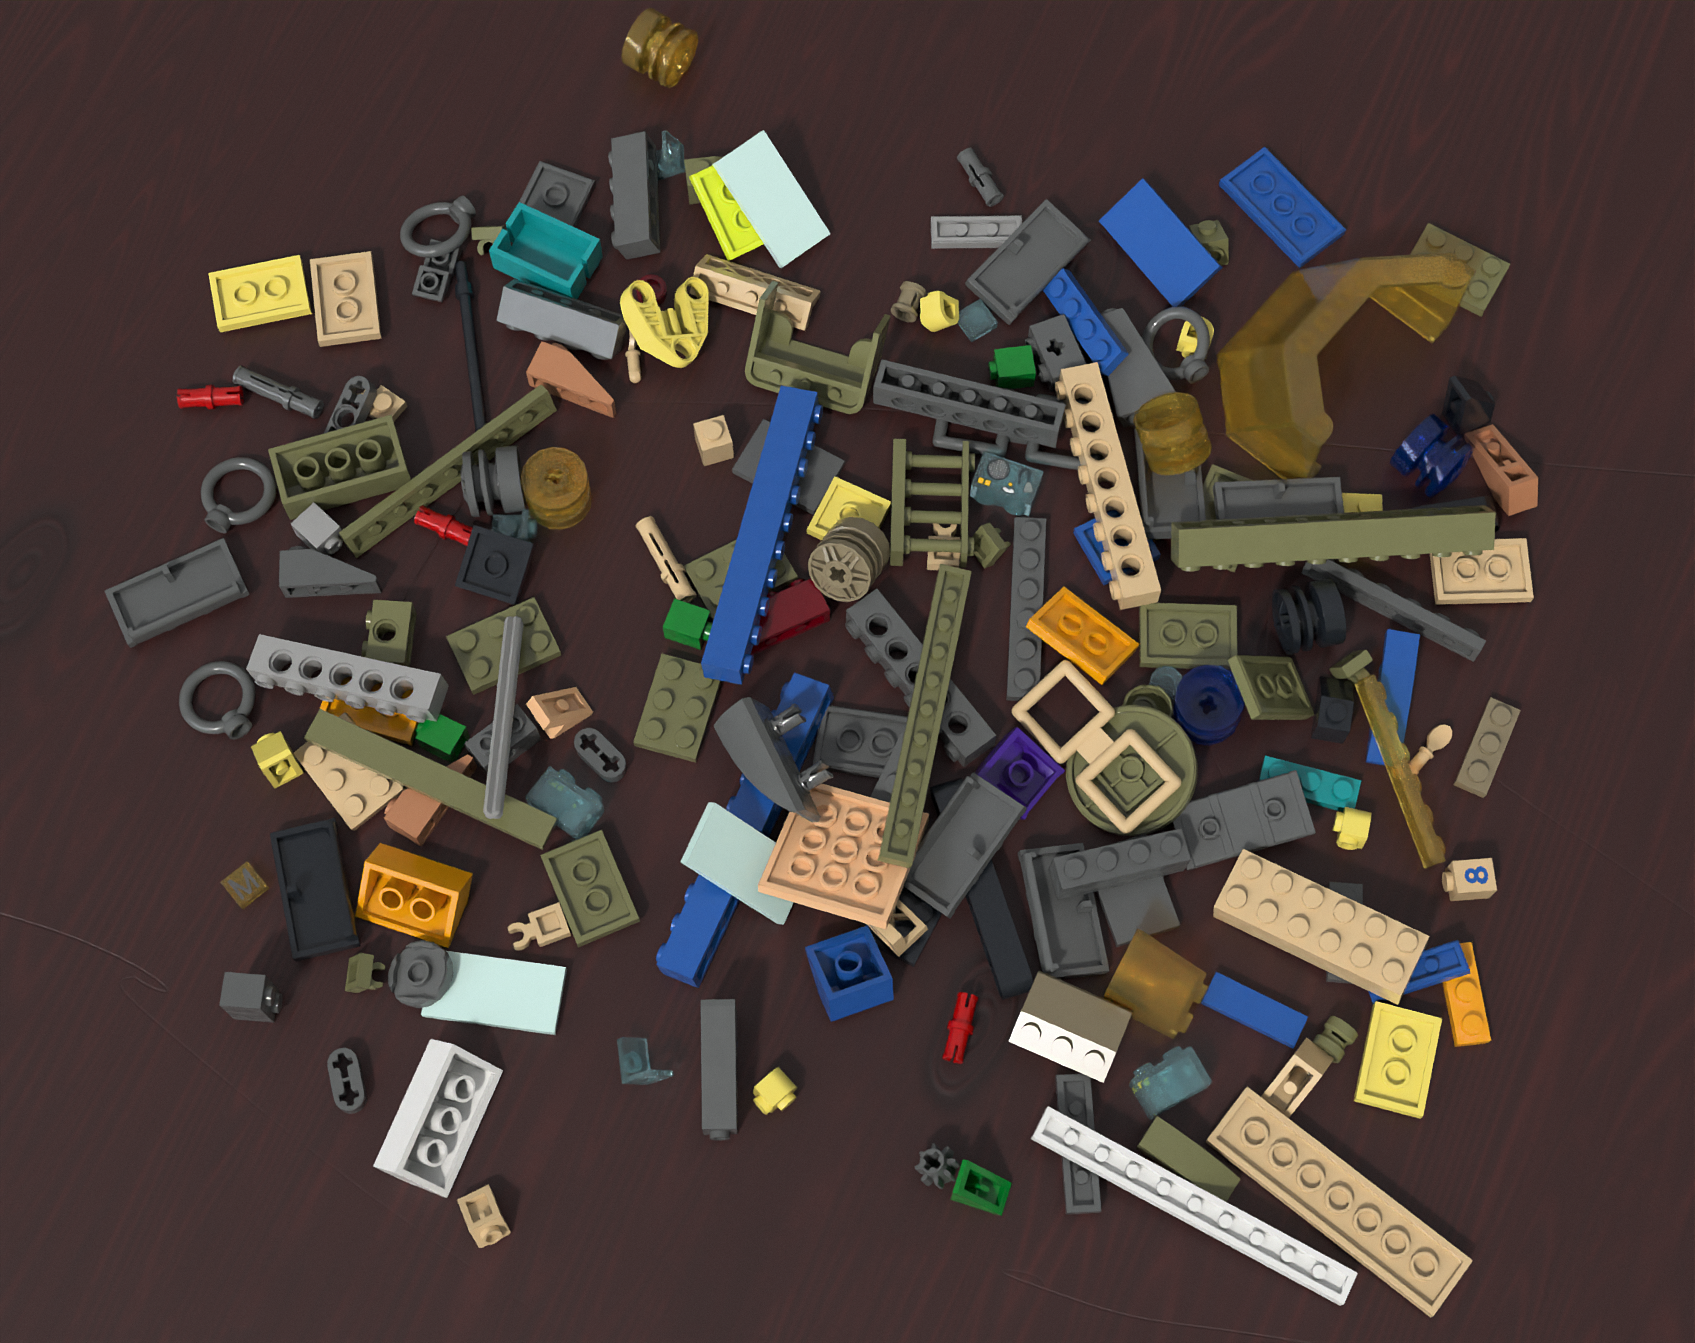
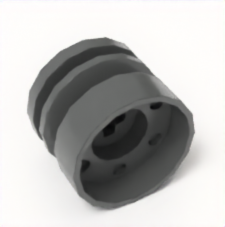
M517 445L497 447L495 462L489 463L484 449L478 451L479 464L475 465L472 451L462 453L461 484L463 496L468 504L472 518L481 516V502L485 503L488 516L494 514L495 500H501L505 513L527 510L523 470Z

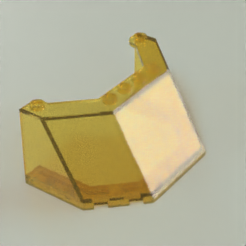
M1451 252L1362 257L1293 271L1217 354L1221 378L1222 403L1226 418V436L1282 479L1314 478L1321 468L1316 459L1322 445L1331 436L1333 431V422L1324 413L1317 355L1369 297L1433 344L1451 324L1476 271Z

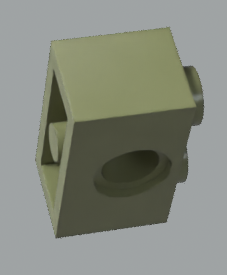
M373 600L372 610H368L366 615V629L369 630L368 641H363L362 657L410 667L417 616L412 602ZM387 632L396 633L394 638L389 641L381 640V637Z

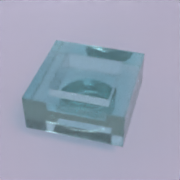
M981 299L959 311L958 325L971 342L997 328V320Z

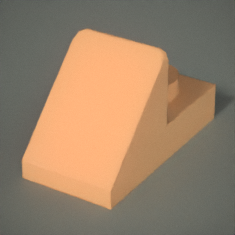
M577 687L535 695L526 703L535 720L550 739L561 735L593 713Z

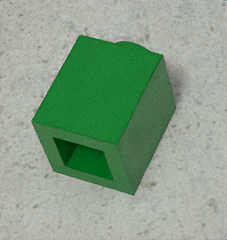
M1031 345L994 349L993 361L988 362L990 380L996 381V387L1016 389L1034 386L1036 370Z
M674 598L663 625L664 637L701 650L704 640L708 641L713 624L711 611Z
M439 714L437 722L427 719L423 723L419 722L415 731V735H417L416 740L420 748L451 763L457 761L465 747L464 743L470 738L466 726Z

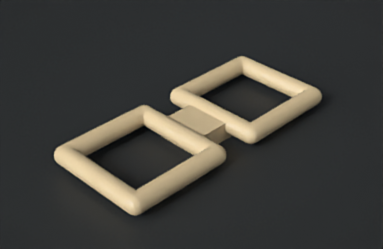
M1068 660L1060 662L1012 708V715L1057 763L1062 764L1078 751L1090 764L1076 777V783L1123 834L1131 833L1181 786L1182 781L1179 776L1135 730L1128 729L1117 740L1113 741L1101 729L1114 717L1115 709ZM1066 676L1099 713L1065 745L1060 747L1027 711ZM1131 745L1165 783L1126 818L1092 780Z

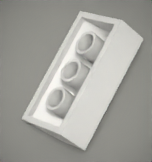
M430 1039L373 1167L400 1180L447 1198L503 1070L454 1044Z

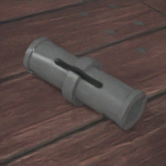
M971 147L960 152L957 160L968 174V181L971 186L977 188L987 206L992 207L998 204L1004 195L991 178L992 172L990 169L983 166L975 150Z

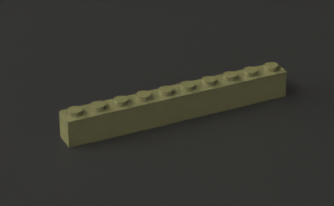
M1485 505L1171 522V560L1183 571H1199L1200 566H1213L1214 569L1226 570L1231 569L1234 564H1244L1245 567L1260 568L1264 566V563L1276 562V565L1292 566L1295 565V561L1305 560L1310 564H1325L1327 559H1338L1340 562L1351 563L1357 562L1359 557H1370L1371 560L1385 561L1389 559V556L1401 555L1405 559L1420 558V554L1430 553L1435 557H1450L1452 552H1463L1465 555L1475 556L1483 554V550H1494L1496 512Z

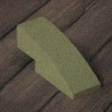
M1156 1116L1136 1148L1163 1166L1164 1169L1227 1202L1240 1181L1236 1174L1213 1155L1158 1116Z

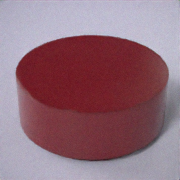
M649 274L639 279L647 282L653 288L658 305L665 301L667 286L663 278L658 275ZM636 290L638 300L643 303L641 293Z

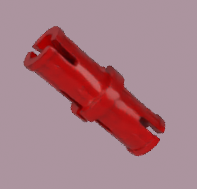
M213 384L206 385L205 388H178L177 394L180 395L177 397L180 409L207 407L208 410H212L216 406H243L244 400L241 399L244 398L241 385L214 387Z
M424 505L420 506V511H417L414 519L416 525L438 533L439 537L444 540L450 538L463 545H468L472 527L457 521L453 515L448 514L445 516Z
M958 992L953 1019L947 1025V1029L950 1031L945 1051L942 1055V1059L950 1062L954 1049H956L953 1063L958 1064L964 1062L963 1058L968 1037L973 1034L974 1030L971 1024L976 1004L979 1000V997L971 994L968 998L967 1007H965L968 995L965 992Z

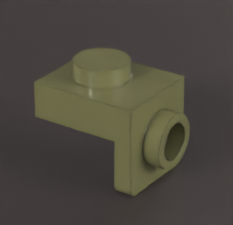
M1205 220L1199 224L1189 225L1191 232L1221 266L1227 265L1229 263L1228 237L1218 220Z

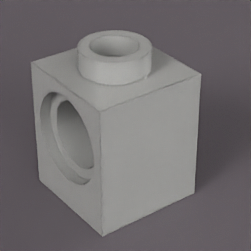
M314 502L291 523L296 536L310 549L325 555H331L342 546L343 539L339 534L342 531L340 526Z

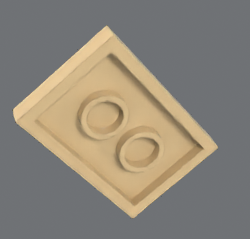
M371 251L310 259L319 346L382 339L374 262Z
M1526 538L1494 539V550H1483V554L1475 556L1465 555L1463 552H1452L1450 557H1435L1430 553L1435 605L1531 602L1534 598Z
M347 713L339 716V718L356 725ZM306 742L293 753L353 831L386 807L394 797L397 798L402 791L406 790L403 785L310 742Z

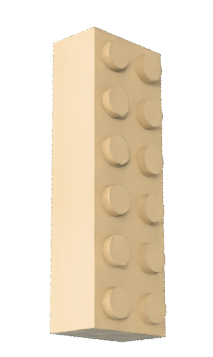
M1245 849L1240 853L1214 905L1213 917L1397 1005L1406 990L1430 937Z

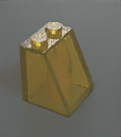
M1137 929L1103 998L1132 1010L1131 1018L1174 1039L1178 1031L1186 1032L1194 1016L1188 1013L1193 1001L1198 1004L1200 1003L1208 986L1203 984L1207 973L1144 931Z

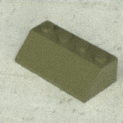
M392 415L268 449L281 501L290 520L296 519L313 502L324 511L397 490L411 480Z

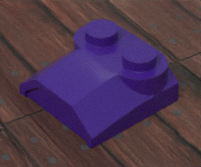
M1016 727L995 746L979 765L975 774L1025 806L1027 810L1020 817L1022 820H1025L1029 811L1065 770L1023 731Z

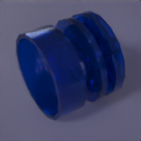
M1434 413L1424 419L1412 431L1389 462L1404 477L1411 475L1418 469L1421 472L1415 482V486L1418 489L1431 480L1424 491L1430 499L1443 489L1448 488L1466 468L1467 462L1475 450L1471 444L1467 443L1456 452V449L1463 440L1460 435L1455 436L1447 443L1443 440L1449 431V426Z
M1207 664L1193 668L1183 676L1178 684L1173 717L1188 735L1189 739L1196 744L1213 745L1221 743L1233 735L1238 727L1244 709V700L1233 673L1222 666ZM1206 704L1212 706L1209 714L1203 713Z

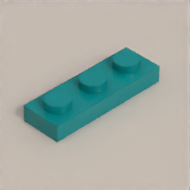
M1269 756L1264 757L1258 781L1296 770L1306 803L1343 812L1344 807L1355 809L1361 780Z

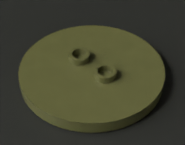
M1140 705L1115 707L1114 717L1101 729L1113 741L1117 740L1126 730H1135L1179 776L1182 781L1181 786L1129 834H1123L1077 785L1076 777L1090 765L1078 751L1066 763L1068 790L1079 811L1102 830L1121 836L1150 834L1172 823L1189 804L1194 794L1198 777L1196 753L1192 742L1182 727L1165 713ZM1131 745L1092 780L1126 818L1165 783Z

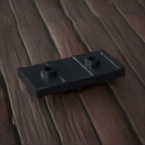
M331 818L270 833L293 960L298 962L360 947L361 943L358 936L337 820Z

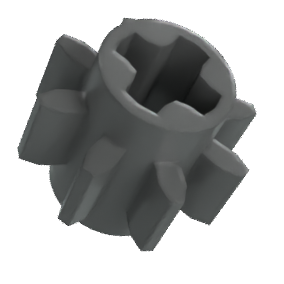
M933 1143L931 1149L919 1152L921 1156L920 1164L916 1165L915 1169L920 1174H924L921 1181L925 1185L930 1186L934 1181L939 1189H943L944 1184L956 1181L954 1177L955 1169L961 1165L956 1159L952 1158L954 1152L948 1146L941 1151Z

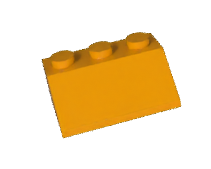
M379 843L364 863L355 917L448 948L467 904L473 873Z

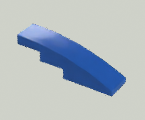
M1387 629L1385 633L1382 663L1378 672L1376 697L1372 705L1366 763L1399 767L1411 703L1420 634Z

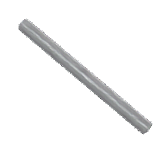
M508 616L504 621L483 808L485 817L488 819H499L503 815L523 622L518 616Z

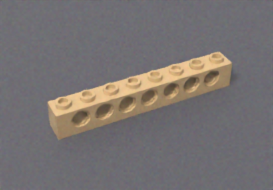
M1098 362L1061 369L1059 381L1055 382V391L1058 400H1063L1064 404H1066L1063 421L1065 427L1071 428L1073 437L1070 438L1073 456L1079 457L1081 466H1078L1079 480L1082 485L1086 484L1089 493L1086 494L1087 509L1089 513L1094 512L1097 522L1093 524L1096 541H1102L1104 548L1101 558L1104 570H1110L1112 581L1109 582L1112 599H1118L1120 610L1156 603L1161 593V587ZM1084 398L1088 400L1089 403L1081 404L1078 403L1076 399ZM1093 426L1097 431L1088 432L1083 427ZM1101 454L1105 459L1095 460L1091 455ZM1108 482L1113 487L1110 489L1102 488L1098 483ZM1109 510H1115L1119 512L1121 516L1114 518L1109 516L1106 512ZM1124 539L1129 545L1119 546L1114 540ZM1132 568L1137 574L1129 576L1122 569Z

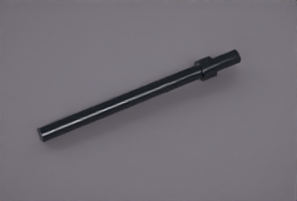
M458 261L455 263L457 277L455 295L456 299L460 302L476 432L487 424L472 306L474 289L473 284L469 282L467 262Z

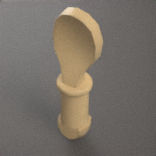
M629 330V347L625 356L627 357L630 381L638 383L641 381L639 358L641 353L639 350H636L638 344Z
M1446 724L1438 725L1429 732L1426 747L1421 746L1414 758L1404 766L1403 774L1405 777L1413 778L1417 776L1427 761L1434 757L1433 751L1443 749L1452 738L1450 726Z

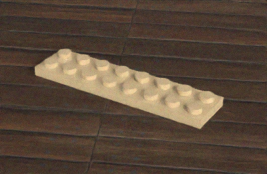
M1249 1087L1244 1089L1205 1141L1430 1318L1435 1315L1473 1261Z

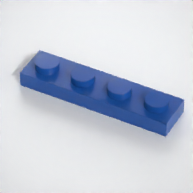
M1062 268L1043 291L1058 313L1065 315L1072 333L1093 363L1098 362L1100 373L1109 376L1129 353L1069 270Z

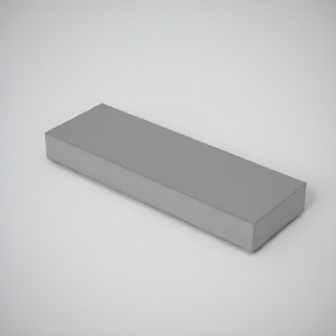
M1022 215L931 216V249L999 248L1022 224Z

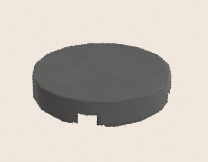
M425 940L411 942L405 946L406 949L401 954L397 953L392 960L388 972V984L391 992L395 994L396 999L401 1003L414 1008L428 1007L439 1001L449 989L453 977V963L448 952L436 943Z

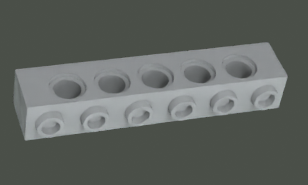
M261 634L257 638L246 668L255 679L254 682L264 688L273 689L275 685L284 687L286 691L295 695H303L304 692L315 694V697L326 702H333L334 699L342 700L347 705L357 709L369 706L385 715L393 716L395 713L406 715L410 720L421 723L425 722V719L437 722L449 687L439 673ZM292 663L288 670L281 672L286 664ZM322 670L319 676L311 678L315 671ZM352 676L349 683L341 685L346 677ZM383 683L379 690L371 692L373 686ZM413 690L409 697L401 699L404 692Z

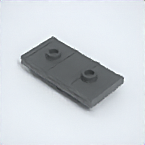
M1046 199L967 279L965 285L1003 321L1010 325L1045 289L1062 268H1065L1091 240Z
M1197 426L1139 427L1134 429L1140 513L1147 539H1170L1171 522L1206 520Z
M1340 477L1215 482L1213 485L1216 520L1344 513Z
M224 538L104 591L130 648L199 616L206 615L239 598L250 595Z
M1296 770L1191 800L1181 815L1173 821L1175 830L1182 829L1191 858L1186 867L1187 871L1237 857L1243 849L1255 852L1316 834Z
M973 772L970 777L967 776L920 842L904 887L951 919L959 904L973 884L977 882L980 874L997 850L1000 849L1004 840L1020 817L1026 812L1027 808Z
M1083 843L1025 849L1018 852L1042 972L1060 980L1101 975L1110 971L1094 893L1091 892L1057 900L1048 870L1053 858L1085 851Z

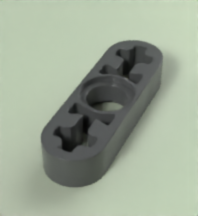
M363 376L352 377L346 383L324 433L342 429V418L347 413L354 414V421L350 426L365 422L377 395L375 385ZM363 388L365 389V392H364L363 395H362V394H358V395L356 394V391H357L358 389H360V390H363ZM351 402H352L354 405H358V406H359L358 409H356V408H354L353 406H351V405H350Z

